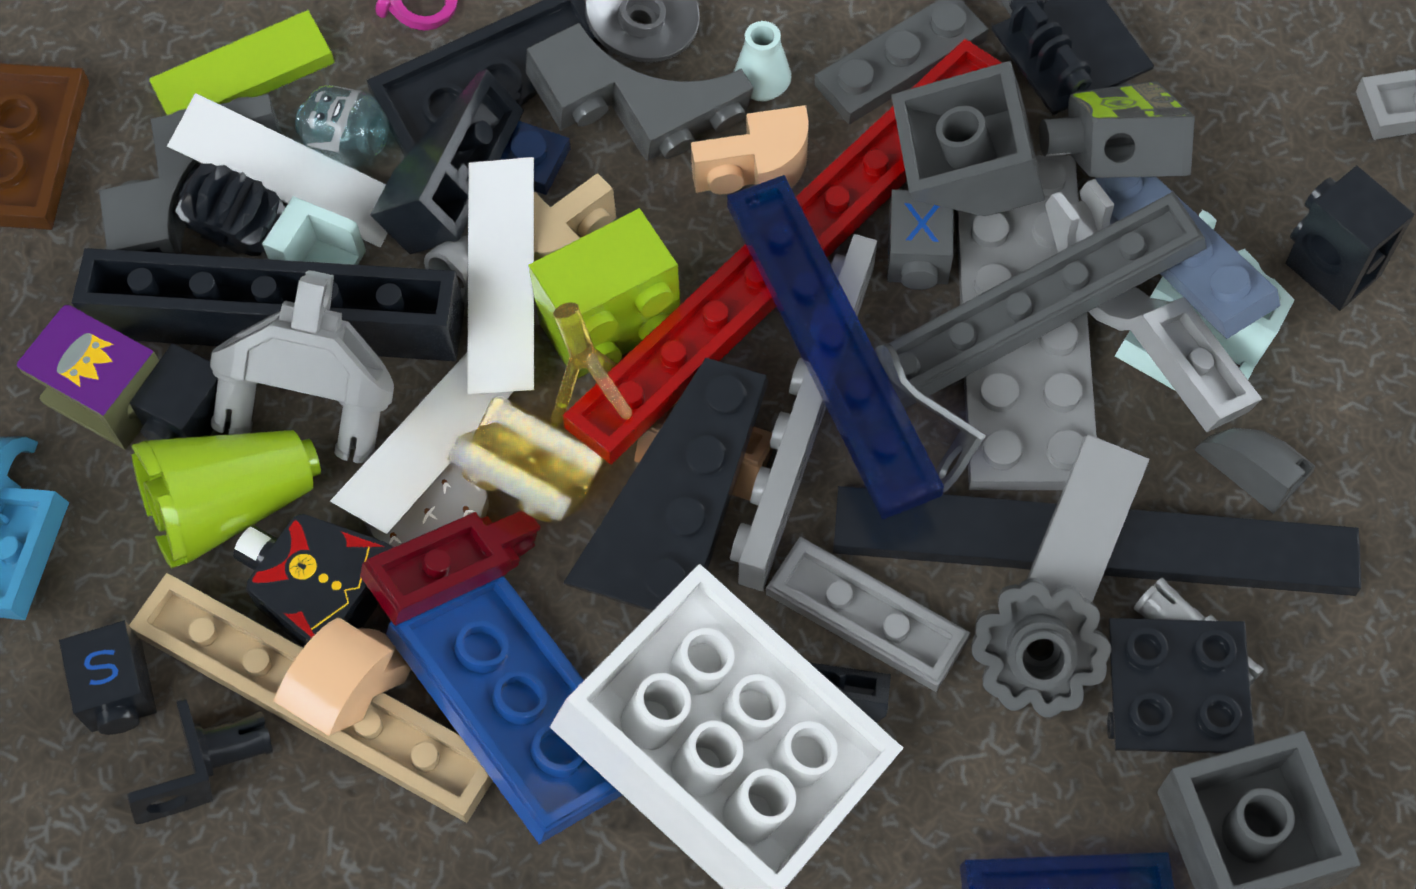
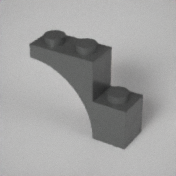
M580 23L527 48L526 74L560 131L575 123L580 127L592 124L604 116L609 106L612 105L646 161L660 154H663L665 159H671L684 153L691 147V142H695V136L712 127L716 133H721L734 127L746 116L745 110L748 108L753 92V86L742 69L728 75L701 81L664 80L639 73L622 65L599 48L587 35Z
M269 94L257 97H240L231 102L219 104L281 134L280 124ZM187 109L178 110L170 115L151 118L159 178L146 181L131 180L117 187L99 190L107 249L182 253V240L186 225L175 210L181 199L179 195L186 181L203 163L167 147Z

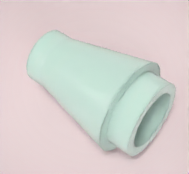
M767 21L755 22L746 29L745 42L734 72L739 69L743 70L753 86L751 99L756 101H768L776 98L788 88L791 82V70L780 41V31L776 25Z

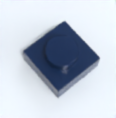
M519 121L500 160L534 157V191L547 195L571 149L568 137Z

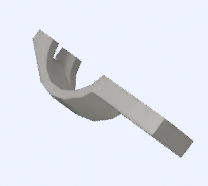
M1096 179L1086 182L1079 191L1082 201L1070 204L1060 191L1052 194L1045 203L1058 253L1110 225L1114 203ZM1133 287L1088 311L1097 321L1119 331L1131 330L1206 432L1248 413L1262 400L1185 297L1173 301L1150 298L1138 288Z

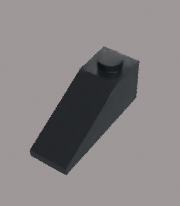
M487 69L478 72L397 166L370 214L409 254L434 248L443 242L460 240L468 224L469 163L500 160L524 112L523 108Z

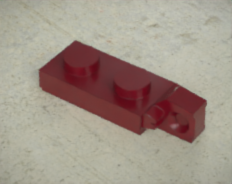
M527 508L494 523L489 516L480 518L476 512H473L366 559L362 563L360 577L396 626L506 575L507 572L519 565L520 556L535 547L534 542L541 526Z

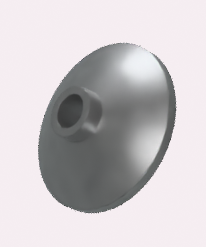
M586 0L585 2L586 20L597 40L613 53L640 62L663 61L683 52L695 38L700 21V12L696 0ZM635 21H642V22H645L646 24H639V23H637V22H635Z

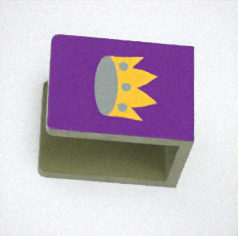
M64 305L19 359L17 367L21 373L47 387L40 395V400L44 405L126 450L143 427L129 403L155 368L159 359L153 350L71 305Z

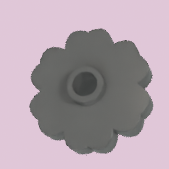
M1029 578L1019 585L1005 586L1000 590L998 594L999 610H986L978 615L975 627L976 633L971 644L972 655L975 660L986 665L982 675L983 687L988 693L998 697L999 701L1011 711L1020 710L1031 702L1034 710L1039 715L1053 717L1062 712V710L1070 711L1081 706L1084 700L1082 685L1092 686L1104 681L1107 672L1106 662L1111 653V644L1103 633L1095 630L1100 620L1098 608L1093 602L1083 598L1074 586L1070 584L1062 585L1050 593L1043 581L1037 578ZM1038 639L1053 641L1051 650L1043 656L1033 655L1029 652L1027 646Z

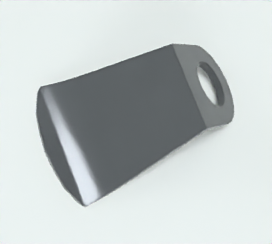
M890 344L879 345L873 353V358L880 374L895 389L960 429L959 434L938 465L931 482V490L936 494H943L962 474L986 435L920 393L906 379L900 359L893 346ZM961 452L960 457L956 462L955 466L946 475V472L949 466L951 465L952 461Z

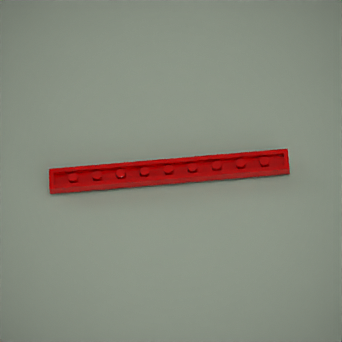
M964 39L911 89L1001 64L1002 62L967 39ZM894 106L883 114L562 415L564 428L612 465L680 399L705 358L720 361L892 195V190H898L907 181Z

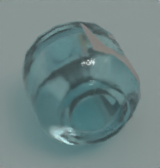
M334 85L320 86L309 95L306 102L301 104L295 119L296 131L301 138L302 145L351 168L364 166L374 156H377L383 150L388 137V119L385 112L381 110L378 101L368 92Z

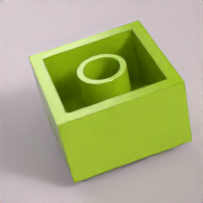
M640 208L528 265L539 324L574 380L589 372L592 375H600L611 370L620 362L622 355L633 350L680 306L678 264Z

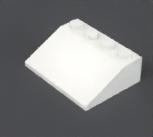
M701 564L565 700L550 726L556 734L724 889H785L903 749L898 742Z

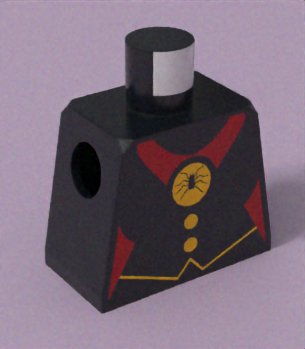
M298 514L291 519L278 538L257 526L249 527L237 541L233 556L235 560L254 570L247 580L245 589L255 606L304 647L321 628L338 617L357 629L365 625L379 602L360 577L362 563L366 559L394 547L381 540L309 515Z

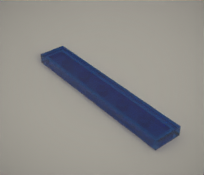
M785 175L728 195L727 207L882 520L941 497L944 485Z

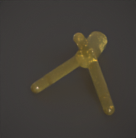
M569 302L560 305L553 314L570 357L550 418L551 423L555 426L562 424V415L569 406L580 369L584 368L588 369L621 418L629 419L632 416V410L607 374L618 363L594 347L578 304Z

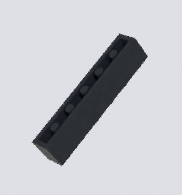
M93 248L84 249L71 302L76 309L134 341L219 346L239 332L281 311L284 301L295 303L299 280L302 276L306 275L308 270L334 275L330 311L342 313V320L348 321L378 357L457 362L465 309L456 272L449 270Z

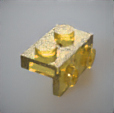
M501 396L495 397L490 401L477 429L457 437L447 460L463 468L461 475L468 482L488 491H496L497 488L502 489L519 499L517 505L523 512L545 522H552L553 518L561 522L579 510L604 462L603 458L575 436Z

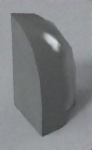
M1228 429L1210 435L1194 449L1273 514L1306 481L1316 467L1286 442L1263 430Z

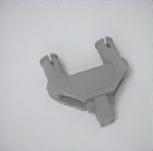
M308 270L306 275L302 276L299 280L295 303L284 301L281 311L239 332L212 351L210 367L215 377L218 378L214 416L211 419V427L214 430L223 433L226 422H231L229 435L250 433L253 426L252 414L256 385L261 383L337 400L343 405L338 442L335 444V455L347 461L350 449H355L353 462L365 463L376 452L375 444L380 412L387 409L388 405L392 403L394 383L391 375L376 353L348 321L342 320V313L330 311L334 275Z

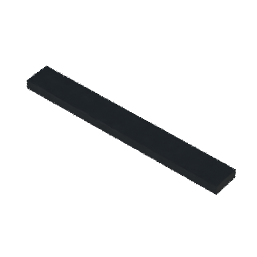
M838 486L833 554L1031 570L1057 504ZM1129 509L1103 576L1152 580L1163 578L1165 581L1356 596L1361 589L1359 528Z

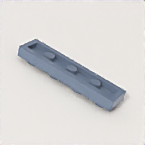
M1157 177L1095 178L1114 203L1110 225L1172 192ZM1178 197L1205 237L1207 249L1160 274L1208 322L1228 339L1280 306L1278 289Z

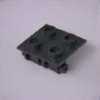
M1012 0L1010 3L1011 17L993 25L991 29L1052 116L1068 109L1069 97L1074 92L1115 87L1154 68V64L1106 0H1049L1047 2L1042 0Z
M1109 618L1113 712H1108L1107 735L1108 739H1114L1115 751L1228 753L1255 745L1245 621Z

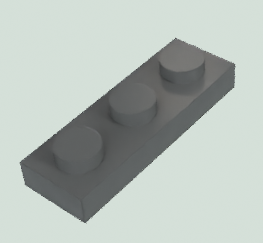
M937 0L815 74L814 86L850 125L892 99L891 94L905 91L918 83L964 39H967L976 46L985 42L989 29L962 0Z

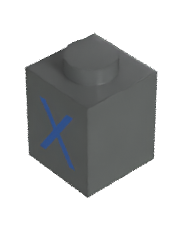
M892 190L888 228L887 282H901L905 287L915 290L929 289L936 284H948L953 258V209L912 200L909 190Z

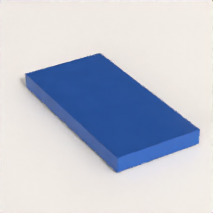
M504 576L396 626L393 622L389 623L387 637L539 844L622 796L613 785L550 728L565 700L584 680Z

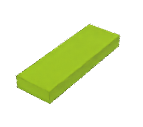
M306 10L151 77L149 81L166 115H170L178 110L187 109L195 93L217 104L228 103L240 97H257L335 62L332 52L309 10Z

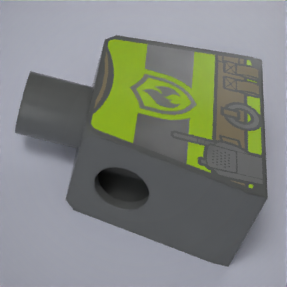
M1158 81L1074 92L1069 97L1068 118L1044 119L1041 121L1039 128L1040 148L1044 156L1070 154L1088 176L1095 178L1191 175L1195 116Z

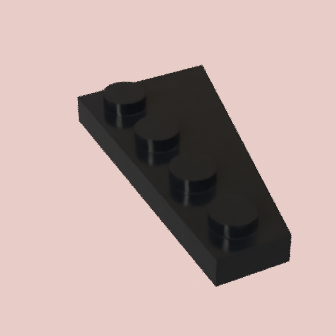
M542 0L367 80V85L372 98L406 157L478 72L487 69L513 99L522 106L538 93L526 74L527 48L577 23H580L587 35L597 46L601 43L588 26L584 0Z
M704 359L563 583L569 587L652 612L699 564L708 570L769 382L767 375L712 359Z

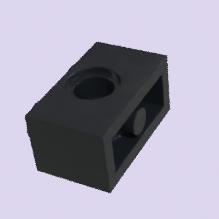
M1356 165L1337 182L1331 177L1324 180L1307 198L1304 206L1309 209V212L1290 235V239L1295 243L1285 264L1341 311L1382 275L1415 214Z

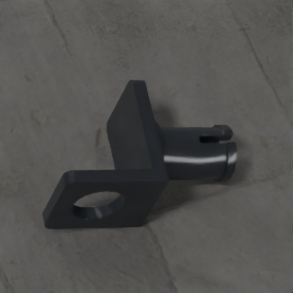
M187 699L176 701L194 774L129 793L127 797L134 823L143 824L212 802L209 777L214 776L213 768L261 754L273 753L269 732L264 725L266 723L262 711L255 712L251 716L202 729L200 723H193ZM180 795L167 802L151 804L165 797Z

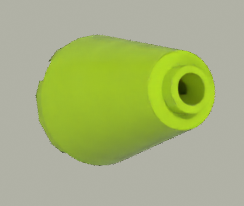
M294 430L148 440L132 445V449L135 452L131 454L132 463L147 516L153 517L157 529L160 532L166 530L167 535L155 536L171 569L190 563L313 490V477L321 474L319 458L312 441L309 438L300 440Z

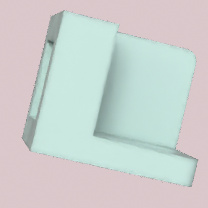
M294 196L262 243L268 259L358 265L366 252L356 222Z

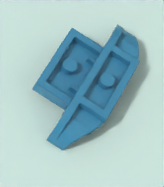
M0 436V618L26 620L69 502L56 491L21 489V486L7 476L10 466L18 454L21 452L35 453L38 442L23 436Z

